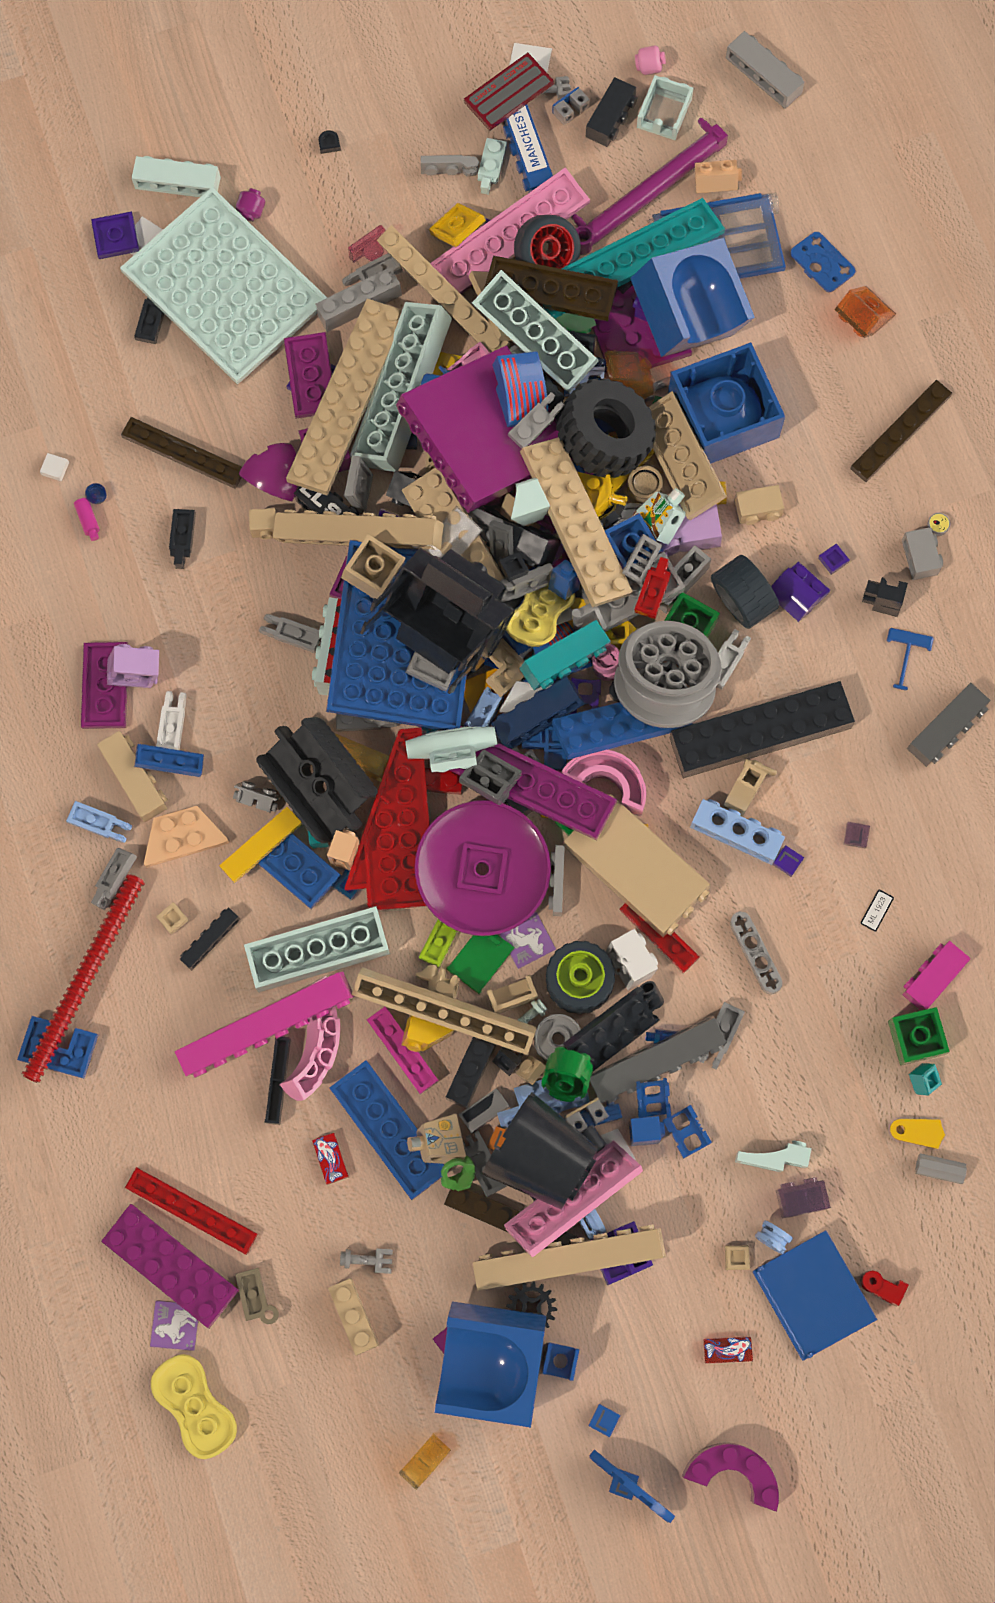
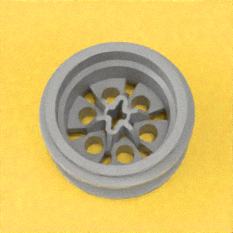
M675 621L650 623L631 633L622 644L618 657L619 666L616 668L614 676V687L621 704L638 720L660 728L681 727L698 720L710 709L721 677V660L710 640L692 626Z

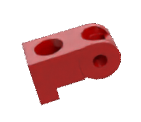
M874 1270L865 1272L860 1280L864 1290L896 1307L900 1306L909 1284L901 1280L897 1281L895 1285L883 1279L882 1275Z

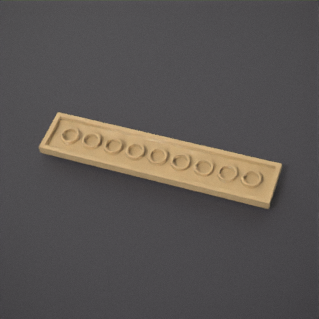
M366 299L286 477L288 483L328 495L369 403L393 343L394 332L402 312L401 309Z

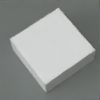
M47 453L40 473L43 476L62 481L69 461L68 459Z

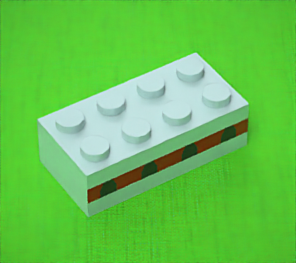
M329 597L328 605L324 604L323 607L325 623L320 626L319 638H321V646H317L315 658L318 659L317 667H313L312 671L314 687H317L320 695H328L341 604V599Z

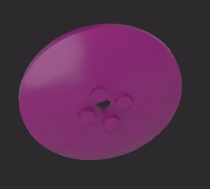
M471 801L450 808L437 817L428 827L417 849L415 877L424 903L442 923L464 934L492 936L518 927L530 918L540 906L550 881V856L540 831L524 814L503 803L497 805L492 801ZM479 863H484L488 866L489 870L486 875H479L476 872V866Z

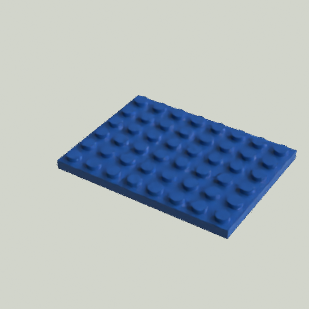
M349 541L346 566L362 542ZM389 547L406 558L403 566L417 552ZM344 580L326 712L438 730L460 728L466 676L457 684L455 691L449 694L447 693L448 689L445 692L405 673L415 651L396 639L401 622L385 612L363 634L360 633L363 623L365 621L368 622L385 605L388 596L373 611H370L374 598ZM460 664L455 669L456 671L449 684V687L463 672L458 671Z

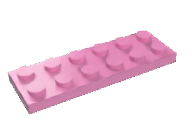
M614 1140L594 1155L593 1159L596 1162L573 1201L568 1199L562 1210L537 1199L504 1224L507 1232L531 1257L538 1254L643 1172L641 1165Z

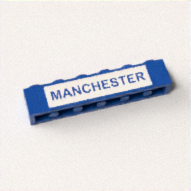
M526 104L503 121L505 125L503 126V131L506 139L509 138L511 141L509 147L512 156L517 158V171L523 175V188L525 192L528 191L530 193L550 179L553 174L528 105Z

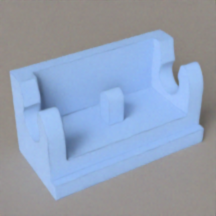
M486 687L463 727H489L504 702V695L500 698L498 694L493 693L489 687Z

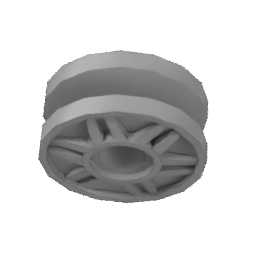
M553 1014L544 1018L539 1023L534 1035V1046L538 1055L547 1061L555 1048H565L563 1044H554L552 1036L554 1034H561L565 1042L581 1030L579 1024L571 1017L563 1014Z

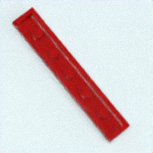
M138 1167L135 1168L125 1186L129 1191L245 1255L248 1254L258 1236L256 1232Z

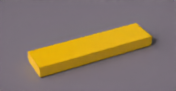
M285 807L222 862L219 867L236 883L299 828L302 822L288 807Z

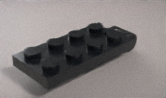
M647 981L640 987L633 989L563 1043L565 1049L588 1054L593 1066L592 1072H594L660 1021L652 1013L664 1003V999L655 982Z

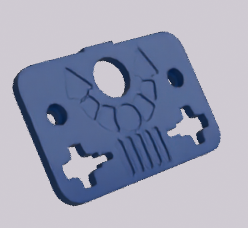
M813 232L791 249V256L804 269V273L810 279L813 278L826 292H833L855 275V267L820 232ZM812 238H815V239L820 238V239H821V241H820L821 246H819V245H817V244H816V245H812V242H813V239H812ZM812 263L819 264L821 271L813 272L810 269V265ZM840 266H842L843 268L848 267L849 275H847L846 273L841 274Z

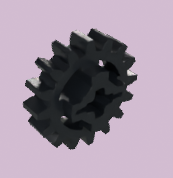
M532 1281L531 1287H527L526 1283H522V1290L515 1287L514 1290L517 1294L515 1296H508L512 1300V1304H507L506 1307L516 1311V1302L519 1299L523 1303L521 1312H526L525 1310L528 1308L526 1303L528 1301L534 1303L540 1299L541 1301L536 1307L538 1311L536 1314L543 1315L541 1305L547 1301L548 1311L545 1327L549 1328L548 1319L555 1320L551 1312L557 1311L556 1307H552V1303L556 1301V1298H549L552 1291L544 1292V1284H541L539 1288L535 1287V1281ZM535 1291L540 1293L537 1298H529L525 1292Z

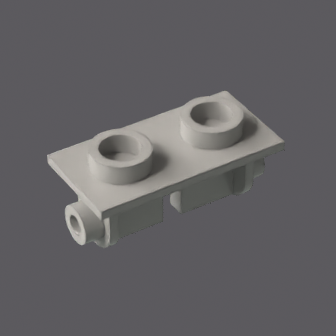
M243 781L234 786V788L239 789V791L235 790L233 799H236V802L253 806L254 799L258 800L256 808L269 813L272 811L276 812L278 804L275 801L282 798L281 795L276 794L277 791L270 788H256V784L249 781Z

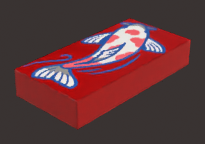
M335 1133L312 1140L326 1185L349 1178Z

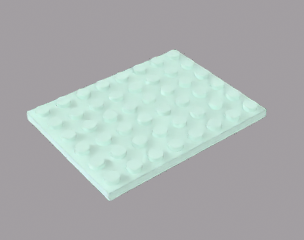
M213 187L120 267L121 272L237 385L284 343V338L291 337L316 315L317 309L315 304L327 298Z

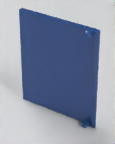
M827 1230L752 1271L802 1361L812 1358L816 1353L878 1320Z

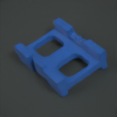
M667 1078L645 1083L637 1081L638 1118L665 1114L667 1118L671 1117V1106L668 1101L670 1089ZM660 1086V1092L646 1095L645 1088ZM661 1103V1110L647 1112L646 1106L648 1104Z
M691 1105L662 1120L668 1132L672 1133L673 1139L678 1144L676 1147L683 1159L712 1143L706 1131H702L703 1128L700 1127L699 1120H696L697 1115ZM684 1113L690 1124L682 1130H677L672 1120L674 1117ZM692 1134H696L701 1142V1146L689 1151L684 1143V1139Z

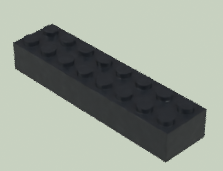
M395 471L386 496L393 498L392 502L397 505L404 506L405 504L410 506L402 489L422 476L412 471ZM486 505L469 513L467 512L471 521L481 530L479 534L482 540L487 542L486 545L490 547L489 524L492 520L512 526L513 554L519 552L527 565L537 567V565L544 566L553 563L561 539L530 525L528 527L512 522L499 514L500 511Z
M838 681L671 730L669 739L682 778L684 779L745 761V759L755 758L849 730L853 727L855 720L842 683Z

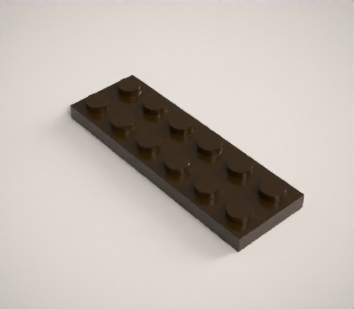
M493 255L484 289L502 270L544 309L609 321L618 287V280Z

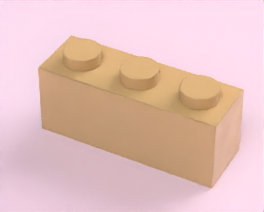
M349 1278L329 1287V1292L355 1356L379 1346L353 1280Z

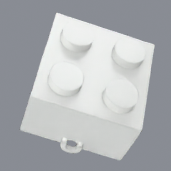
M635 929L611 941L606 949L607 955L613 962L615 974L620 976L628 991L651 979L658 969L656 957L653 953L649 954L645 947L646 941L641 933L637 934Z

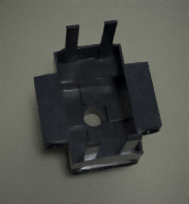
M421 547L402 567L395 582L377 599H373L370 611H373L388 596L385 605L368 622L365 621L363 623L360 633L363 634L385 612L401 622L396 636L397 640L447 674L454 671L460 664L458 671L463 672L450 685L447 693L451 694L455 691L457 684L470 670L475 672L494 653L515 610L501 601L507 586L489 575L482 563H472L452 549L440 559Z

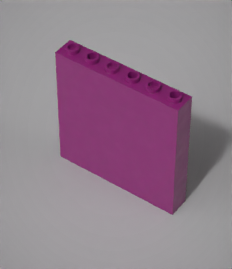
M507 346L501 347L401 394L396 404L399 414L406 419L411 432L418 437L423 450L430 455L435 468L442 473L447 486L454 491L459 504L468 513L516 489L517 483L532 479L520 453L521 448L508 436V433L514 427H507L496 392L498 382L492 364L497 356L512 354ZM554 417V421L528 446L558 438L557 419Z

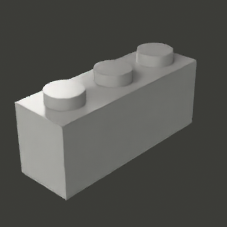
M695 545L674 567L686 587L685 594L710 568L711 558ZM680 594L661 603L660 609L667 614Z

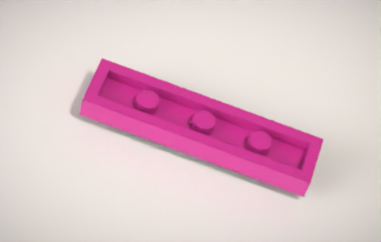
M383 1007L366 1019L420 1095L439 1082L419 1052L411 1051L406 1046L401 1045L404 1032L386 1007Z

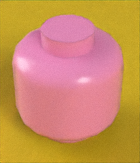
M656 45L640 48L638 54H635L637 71H641L643 75L661 72L662 65L666 64L664 51L660 52L659 47Z

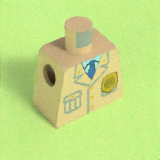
M457 1114L422 1124L417 1130V1137H409L407 1140L409 1151H420L422 1160L425 1163L445 1164L451 1159H464L466 1157Z

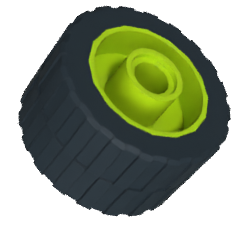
M573 941L572 943L564 944L560 949L558 948L555 954L551 956L546 969V988L550 998L561 1009L563 1008L569 1013H591L602 1007L612 993L615 982V968L607 952L597 944L589 943V941Z

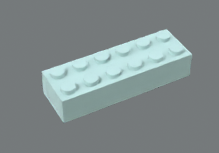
M502 270L499 271L472 302L525 353L538 352L542 368L569 393L573 391L599 361Z
M377 907L244 945L254 985L258 992L390 954Z

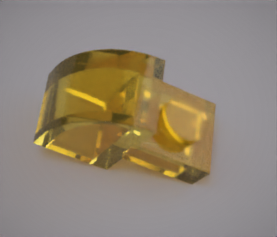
M433 1433L402 1468L399 1474L417 1490L451 1449Z

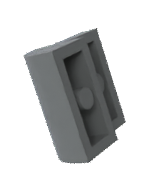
M483 749L476 758L477 765L466 768L460 776L459 782L497 805H501L509 797V791L520 778L522 771Z

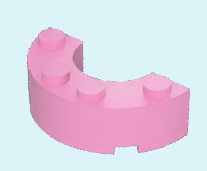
M604 750L573 758L562 770V774L584 784L595 778L611 780L621 791V804L631 813L642 816L646 801V786L640 770L626 756L615 751Z

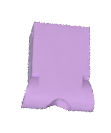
M717 504L692 520L687 519L685 515L669 544L657 541L663 545L660 554L665 552L668 557L679 551H690L694 545L700 550L721 547L722 534Z

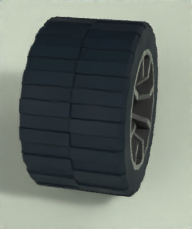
M738 555L711 575V582L718 596L735 619L747 629L752 628L779 608L778 599L770 584L753 562L744 555Z

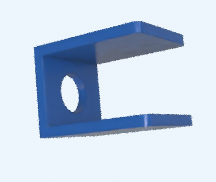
M548 1342L542 1374L573 1381L580 1349ZM557 1354H564L567 1357L568 1362L564 1368H557L554 1365L553 1360Z

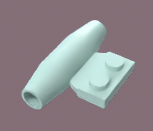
M495 727L448 729L431 732L405 741L408 759H430L432 772H446L449 769L470 768L477 765L476 751L497 745Z

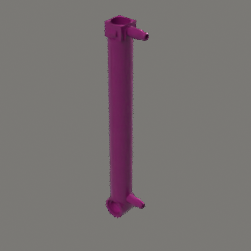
M699 118L698 124L706 133L589 223H586L577 214L572 215L571 219L578 226L576 231L579 239L587 240L585 242L580 241V255L588 254L592 250L593 245L695 168V163L705 161L716 151L718 152L725 147L728 135L718 124L712 127L706 120Z

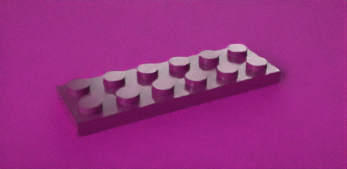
M131 1203L101 1240L103 1244L208 1329L211 1328L239 1291V1289Z

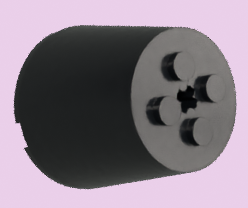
M531 1092L504 1132L503 1137L506 1138L500 1149H494L482 1175L562 1210L568 1199L573 1201L596 1162L593 1157L599 1147L536 1094Z

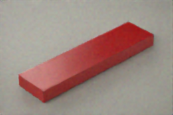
M626 903L619 908L683 974L700 958L675 932L671 935L667 933L662 937Z

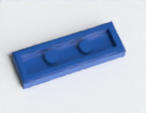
M137 744L134 767L201 777L204 754Z

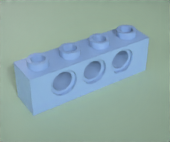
M712 799L702 800L690 828L770 865L773 864L785 839V836L781 835V831L772 827L769 829L765 828L756 819L741 817L738 811L730 808L726 810ZM719 816L723 819L724 823L716 825L713 823L712 818ZM734 826H741L744 829V833L741 835L735 834L732 828ZM760 835L764 838L765 843L757 844L754 842L753 837Z

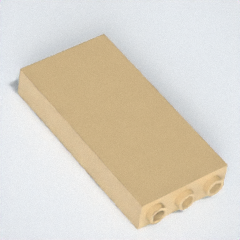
M618 800L597 841L575 830L564 841L565 848L662 937L667 933L671 935L679 926L677 922L682 917L686 919L694 911V904L697 901L703 902L710 894L708 891L710 883Z

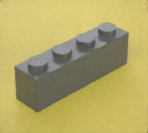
M970 682L910 743L907 750L926 767L931 762L936 764L944 755L942 751L946 747L951 749L959 740L957 738L959 733L962 731L965 734L974 725L971 721L976 716L980 719L989 710L986 706L991 700Z

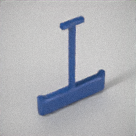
M895 628L889 629L887 642L895 641L907 644L899 685L894 684L893 688L908 690L907 686H903L911 645L931 651L933 637Z

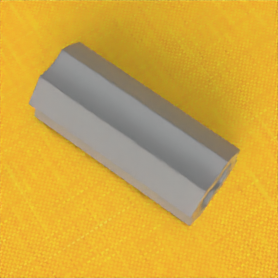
M920 1153L916 1161L915 1170L918 1175L963 1184L967 1168L965 1163Z

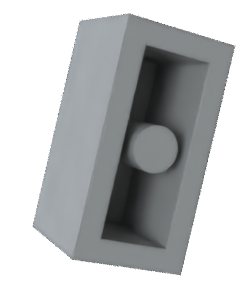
M931 527L905 532L902 543L912 580L938 575L943 567V558L937 552L938 540L936 534L932 533Z

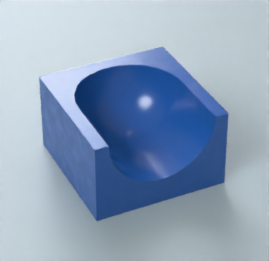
M724 238L653 257L630 278L661 357L731 337L755 318Z
M751 342L671 372L668 394L673 391L677 395L710 464L780 438L785 415Z
M452 1301L447 1318L446 1343L434 1413L531 1428L546 1316Z

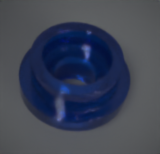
M93 483L85 490L86 499L94 504L103 503L107 497L104 486L99 483Z

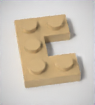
M503 638L494 653L489 657L499 669L486 680L487 684L500 698L513 688L516 681L520 682L525 678L519 669L524 660Z

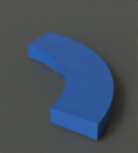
M595 1449L592 1451L589 1457L593 1462L668 1523L672 1522L675 1518L674 1514Z

